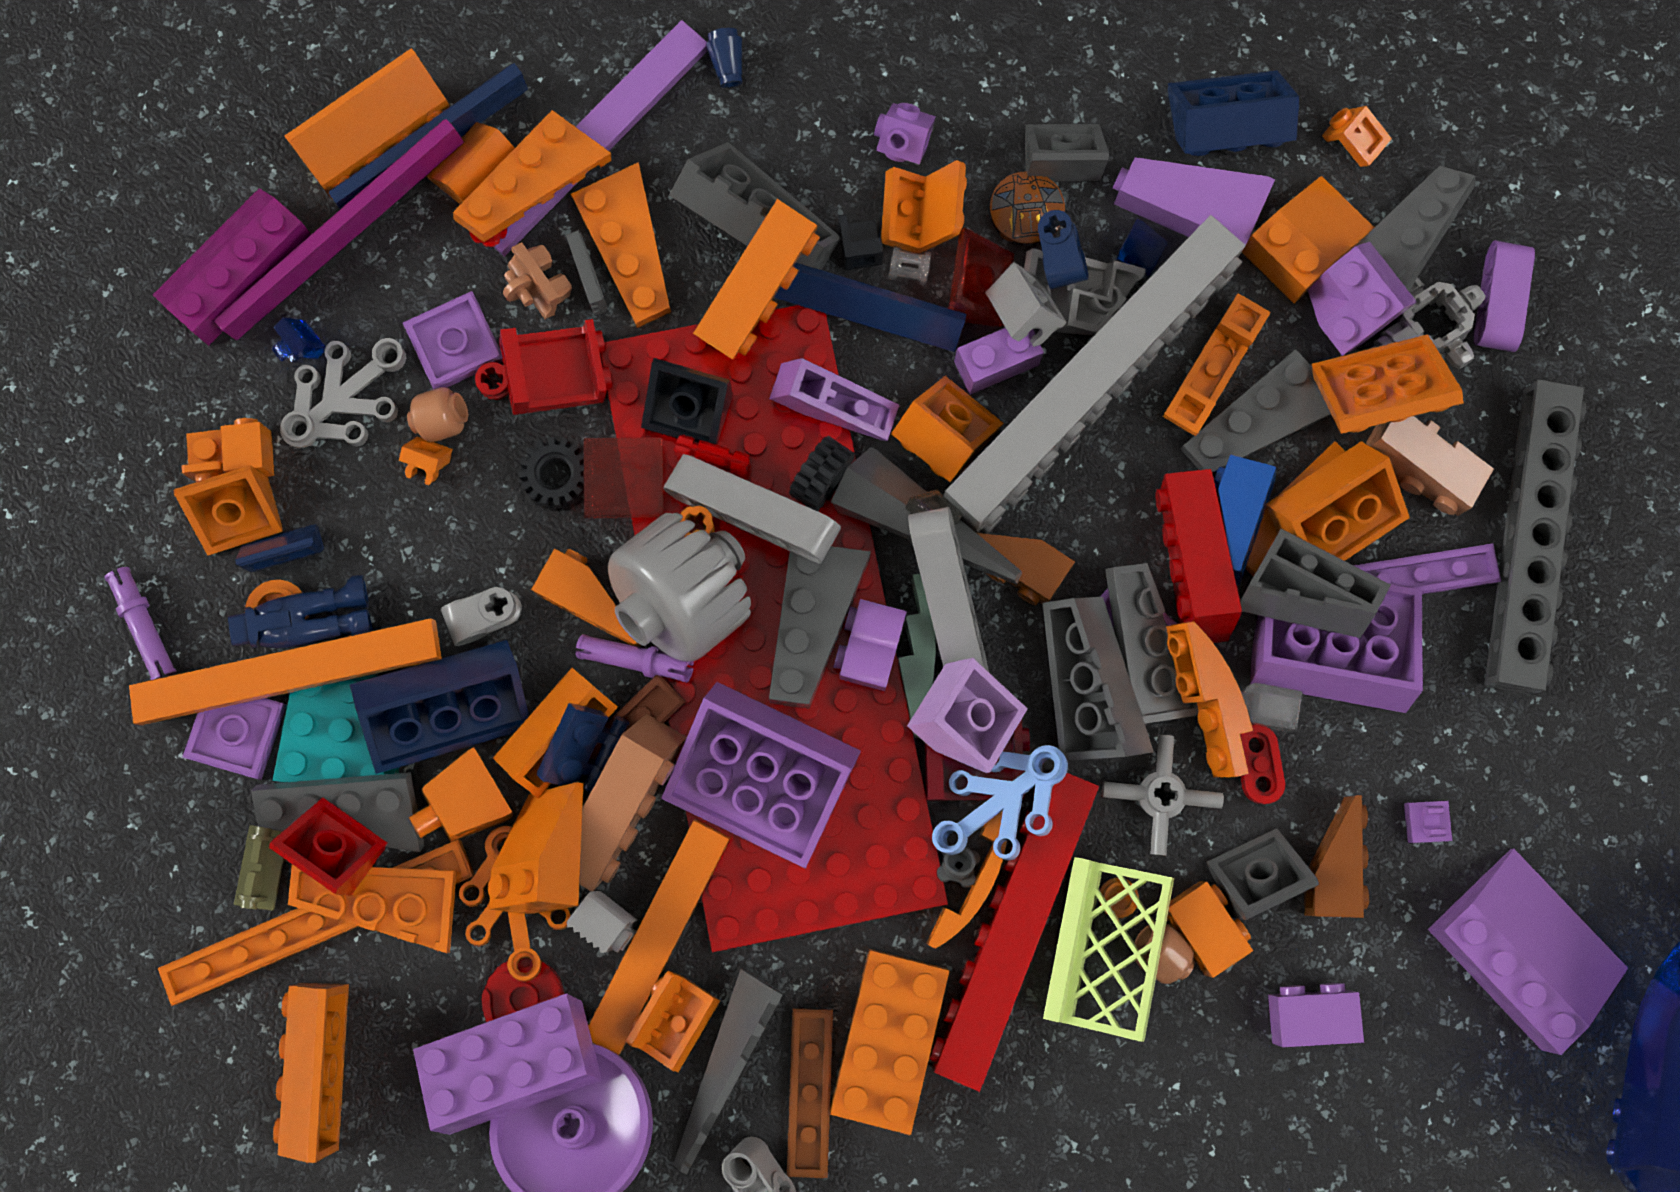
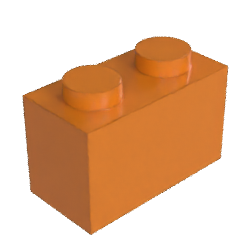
M1199 881L1170 900L1167 919L1173 928L1184 935L1193 948V958L1203 974L1214 978L1253 951L1247 942L1251 939V935L1244 924L1238 918L1233 920L1225 909L1228 901L1222 891L1215 884L1210 886L1208 882Z

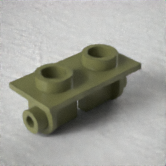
M249 825L234 905L247 909L258 908L274 911L284 858L271 850L269 844L283 831Z

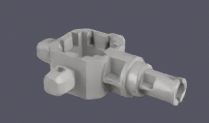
M1417 277L1409 290L1417 303L1397 318L1396 324L1381 332V338L1374 341L1372 348L1423 336V328L1412 319L1415 313L1429 304L1431 306L1436 303L1439 307L1444 305L1446 308L1445 313L1451 321L1455 320L1457 324L1454 327L1455 330L1441 339L1438 337L1433 340L1431 336L1429 337L1439 353L1446 352L1445 358L1453 367L1461 369L1474 359V354L1467 341H1462L1473 327L1475 316L1473 311L1482 304L1485 294L1477 285L1469 286L1457 292L1452 284L1437 282L1423 290L1425 285Z

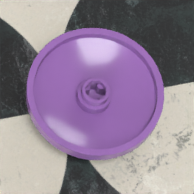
M593 1044L602 1080L490 1120L491 1154L500 1177L511 1192H623L631 1184L643 1166L649 1151L653 1130V1116L647 1089L638 1073L625 1059L611 1050Z

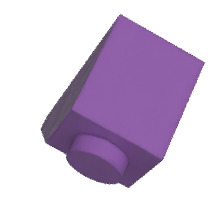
M803 358L781 363L769 398L803 415L882 441H888L899 408V404Z

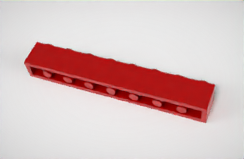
M1066 773L1062 781L1053 785L1048 812L1053 826L1051 831L1045 836H1036L1028 831L1025 820L1031 811H1026L1018 831L1024 834L1020 844V853L1015 859L1006 860L1004 870L1009 871L1004 887L997 885L993 892L989 907L995 910L989 924L982 922L976 935L974 945L979 947L974 962L967 960L959 979V983L963 984L964 988L959 1000L951 999L945 1013L944 1021L948 1022L949 1026L944 1038L937 1036L931 1048L929 1060L934 1062L932 1066L934 1073L980 1092L1099 789L1098 785ZM1038 816L1033 821L1035 830H1040L1045 825L1043 816Z

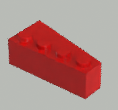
M1212 469L1165 474L1161 488L1156 489L1155 497L1158 512H1163V541L1165 547H1168L1170 576L1173 582L1178 622L1181 624L1194 621L1213 643L1228 642L1242 614V608Z

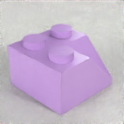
M974 658L945 664L907 726L934 751L982 772L989 773L1028 708Z

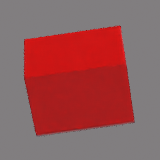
M321 798L270 842L269 848L335 895L352 896L384 851L388 842L325 798Z

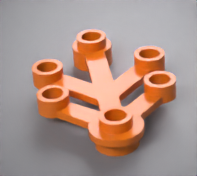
M511 826L498 827L488 835L485 841V851L488 857L473 878L464 883L459 890V897L465 905L475 907L484 900V888L491 878V868L500 853L498 846L507 839L512 829ZM476 887L479 889V896L476 900L468 901L465 899V891L468 888ZM488 904L477 921H473L467 926L465 936L468 942L477 947L487 944L491 938V928L503 911L489 910ZM568 908L558 909L566 913V919L562 924H554L551 921V916L556 910L539 912L540 915L546 918L549 926L555 930L565 929L567 927V920L571 917ZM508 912L514 952L508 959V970L516 980L528 982L536 978L540 973L541 959L530 947L525 913ZM477 926L484 927L486 930L485 937L480 941H475L471 938V932ZM523 958H529L533 962L532 969L527 973H522L518 970V963Z

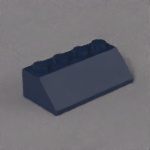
M507 640L350 684L358 719L376 774L515 733L529 717L517 664Z

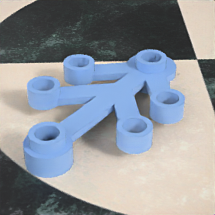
M1050 745L1038 747L1030 755L1002 751L999 762L994 765L991 772H1000L1004 768L1025 771L1013 781L972 776L963 770L954 772L949 779V787L954 793L960 796H968L971 793L993 796L960 822L943 821L939 823L932 834L934 846L939 851L948 855H956L962 852L967 845L968 836L1003 811L999 836L994 841L993 850L998 857L1004 860L1015 859L1020 853V843L1016 839L1022 798L1034 786L1033 810L1026 817V828L1036 836H1045L1052 829L1053 822L1048 815L1052 787L1062 781L1068 769L1067 759L1063 752ZM1047 760H1053L1054 769L1050 773H1043V763ZM961 777H967L968 784L966 788L958 790L957 781ZM1038 816H1043L1045 819L1044 827L1040 830H1035L1033 827L1034 819ZM956 832L958 834V841L955 845L949 846L947 838L949 834ZM1010 840L1013 844L1012 851L1008 854H1003L1001 852V845L1003 842Z

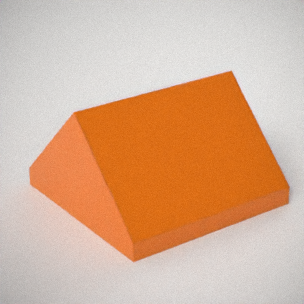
M476 122L462 137L464 143L427 175L428 179L461 204L515 149L497 128Z
M251 465L174 489V495L207 556L282 532L283 528L269 479Z

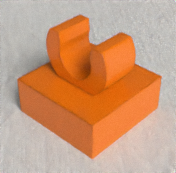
M417 436L402 446L399 461L408 464L405 468V476L411 479L415 476L418 468L425 470V484L430 485L438 478L439 470L450 463L453 449L435 442H427Z

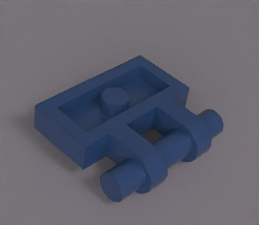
M569 703L536 775L543 782L562 786L579 782L582 774L588 775L583 784V789L591 793L621 735L627 730L630 722L625 718L615 716L611 727L606 728L604 726L609 717L601 710ZM597 742L602 743L596 759H589Z

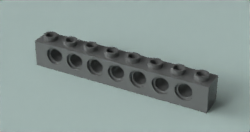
M1538 379L1523 390L1499 569L1501 582L1497 584L1484 686L1531 695L1546 691V686L1552 680L1553 666L1549 663L1550 653L1558 637V628L1554 625L1556 610L1560 607L1563 597V590L1559 587L1560 574L1564 570L1568 558L1567 551L1564 549L1565 535L1569 532L1572 525V513L1568 512L1570 497L1573 496L1577 486V477L1573 475L1575 460L1578 458L1582 447V441L1578 438L1579 424L1583 421L1586 413V402L1582 401L1583 387ZM1547 419L1552 420L1556 424L1557 433L1549 429ZM1542 456H1546L1551 460L1553 470L1545 467ZM1538 492L1546 496L1548 508L1539 503L1537 498ZM1533 529L1542 534L1543 545L1538 544L1534 540ZM1529 566L1537 571L1539 576L1538 583L1533 582L1529 578ZM1524 604L1532 608L1534 613L1533 621H1529L1524 616ZM1519 642L1524 643L1528 647L1529 657L1527 660L1522 658L1518 652Z

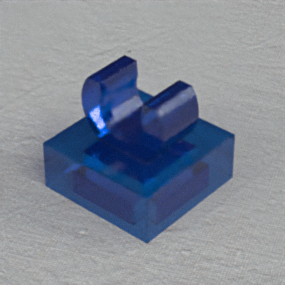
M283 317L274 326V329L282 339L273 346L272 351L280 361H284L287 357L293 363L301 357L318 359L325 352L326 346L305 320Z

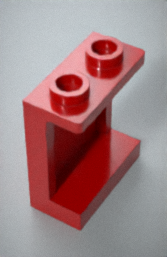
M593 319L585 320L582 327L517 335L516 328L500 329L499 344L512 415L604 403L607 390L612 389L609 367H602L600 353L605 352L604 338L601 330L595 331Z

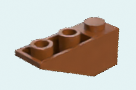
M977 533L1022 571L1017 585L1009 583L1019 589L1017 594L1023 600L1034 606L1038 602L1042 605L1044 602H1049L1075 563V561L1043 540ZM986 573L990 578H992L1000 584H1004L1006 581Z
M1362 795L1344 797L1309 865V869L1318 879L1319 885L1304 892L1305 916L1364 918V909H1367L1369 905L1368 887L1363 885V869H1366L1368 866L1369 856L1367 846L1363 845L1362 829H1365L1367 826L1368 812L1366 805H1362Z

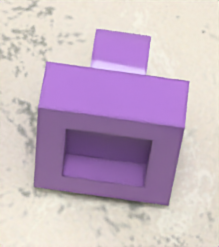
M1448 801L1404 803L1408 843L1452 841Z

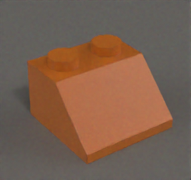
M944 376L912 402L891 434L900 441L906 450L915 453L927 463L935 474L944 477L951 483L968 467L1004 423L947 376Z

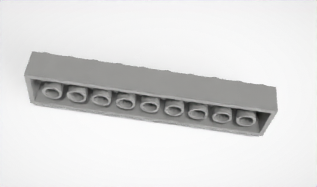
M1210 215L946 489L941 504L944 507H949L951 512L974 532L980 533L983 531L985 534H988L1001 521V516L1006 511L1004 508L1006 504L1009 503L1014 507L1029 491L1028 488L1033 483L1031 478L1035 476L1040 480L1054 465L1053 461L1059 456L1057 451L1061 449L1063 452H1067L1081 436L1080 433L1086 427L1084 423L1087 422L1089 425H1092L1107 409L1105 407L1112 400L1111 394L1117 399L1132 383L1131 380L1138 371L1141 370L1143 372L1157 357V353L1165 343L1169 345L1182 331V326L1188 319L1196 317L1209 302L1208 299L1215 291L1219 292L1234 276L1233 273L1242 264L1238 257L1246 245Z

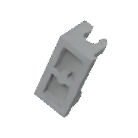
M1015 262L985 292L1010 336L1018 342L1025 338L1032 329L1040 328L1039 332L1033 335L1030 340L1033 347L1038 346L1058 327L1062 328L1066 324L1065 319L1040 279Z

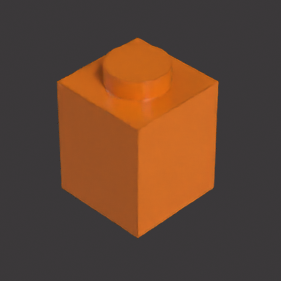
M240 418L234 420L233 425L221 426L222 460L225 473L251 465L267 477L274 476L271 430L253 418Z

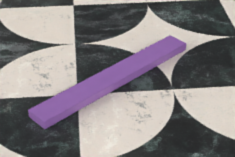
M681 20L597 104L576 128L610 151L708 51L706 47L707 41ZM569 183L555 192L554 198L541 205L538 203L525 211V216L507 227L506 237L500 239V243L493 247L505 257L511 251L512 246L517 245L576 184L572 185Z

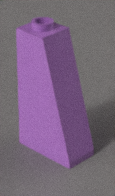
M1135 157L1129 170L1121 168L1112 189L1119 191L1114 205L1187 237H1190L1212 215L1246 245L1275 179L1269 176Z

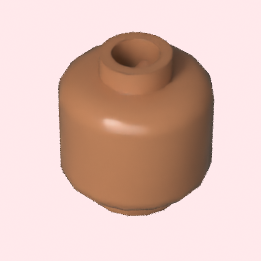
M439 387L416 395L411 401L410 412L407 413L408 425L412 432L419 434L427 442H437L460 434L465 422L468 420V409L464 399L459 393H454L447 387Z
M1167 923L1156 980L1163 984H1171L1178 979L1183 980L1187 978L1195 965L1193 948L1182 933ZM1150 925L1141 930L1134 943L1138 950L1152 942L1154 931ZM1150 951L1143 955L1147 963ZM1138 959L1135 960V962L1137 963V965H1138L1143 971H1145V970L1143 969V967L1141 966V964L1139 963Z

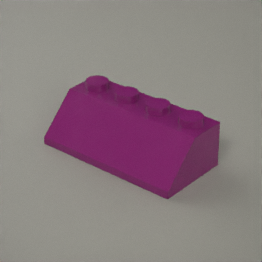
M259 188L153 296L209 346L223 332L214 322L215 318L312 234L278 200Z

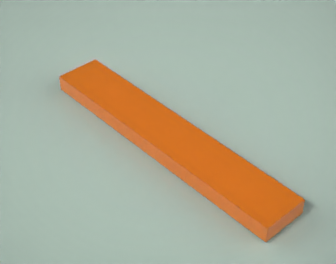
M696 819L693 820L588 1025L592 1042L596 1045L611 1050L618 1055L622 1052L626 1039L630 1034L632 1021L643 1011L654 984L664 970L731 837Z

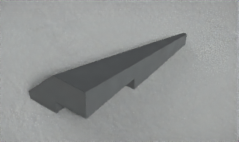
M872 447L847 467L831 500L832 505L838 512L907 538L911 544L913 543L908 515L944 508L940 502ZM952 513L963 563L1017 585L1022 571Z
M745 967L740 969L673 1163L675 1168L686 1175L784 993L771 986L770 981Z

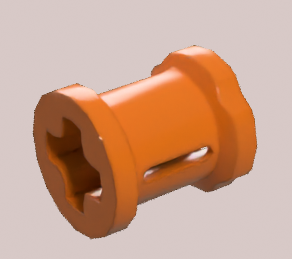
M702 506L687 507L681 512L683 518L680 522L690 520L694 524H698L702 520L704 531L709 536L715 532L712 514L708 509Z

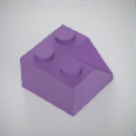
M1371 242L1355 246L1328 268L1308 290L1319 326L1342 356L1356 350L1417 303Z

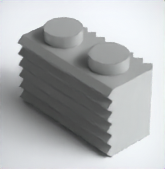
M591 891L567 920V928L573 927L574 933L580 932V938L586 937L587 943L593 942V948L599 947L600 953L611 950L618 953L620 950L623 951L634 938L637 931L632 927L637 922V919L601 891Z

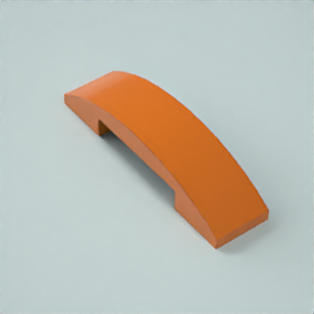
M1238 293L1162 417L1192 435L1197 436L1214 408L1216 401L1271 312Z
M1003 811L984 824L979 837L991 842L992 845L959 913L957 914L943 907L926 942L927 945L936 949L955 936L978 912L990 893L1003 861L993 850L994 841L999 836ZM1007 841L1001 845V852L1003 854L1005 853Z

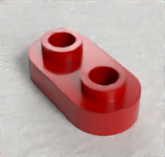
M1252 725L1253 731L1240 734L1249 773L1240 776L1242 789L1250 801L1256 804H1269L1277 801L1285 790V779L1278 740L1270 728L1263 725ZM1252 738L1260 742L1261 748L1258 753L1252 752L1249 748V741ZM1259 777L1267 781L1268 786L1264 792L1256 788V780Z

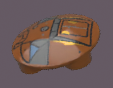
M1027 171L1014 173L1003 179L995 188L990 201L991 217L996 228L999 230L1000 236L1004 240L1011 242L1015 241L1026 244L1040 242L1038 233L1040 218L1051 210L1065 212L1064 198L1058 186L1048 177L1028 176Z

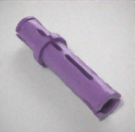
M122 567L117 569L123 582L122 585L118 576L113 571L107 573L104 578L108 582L119 605L116 608L118 616L125 619L151 680L164 678L159 669V664L167 677L174 676L177 671L173 667L152 618L148 613L147 608L150 606L146 597H141L131 575L130 568Z
M582 634L576 644V648L584 649L583 651H576L578 659H586L640 671L645 677L654 678V676L658 675L681 680L686 683L690 680L694 669L687 667V665H694V661L683 662L665 654L656 646L646 649L591 637L586 634Z

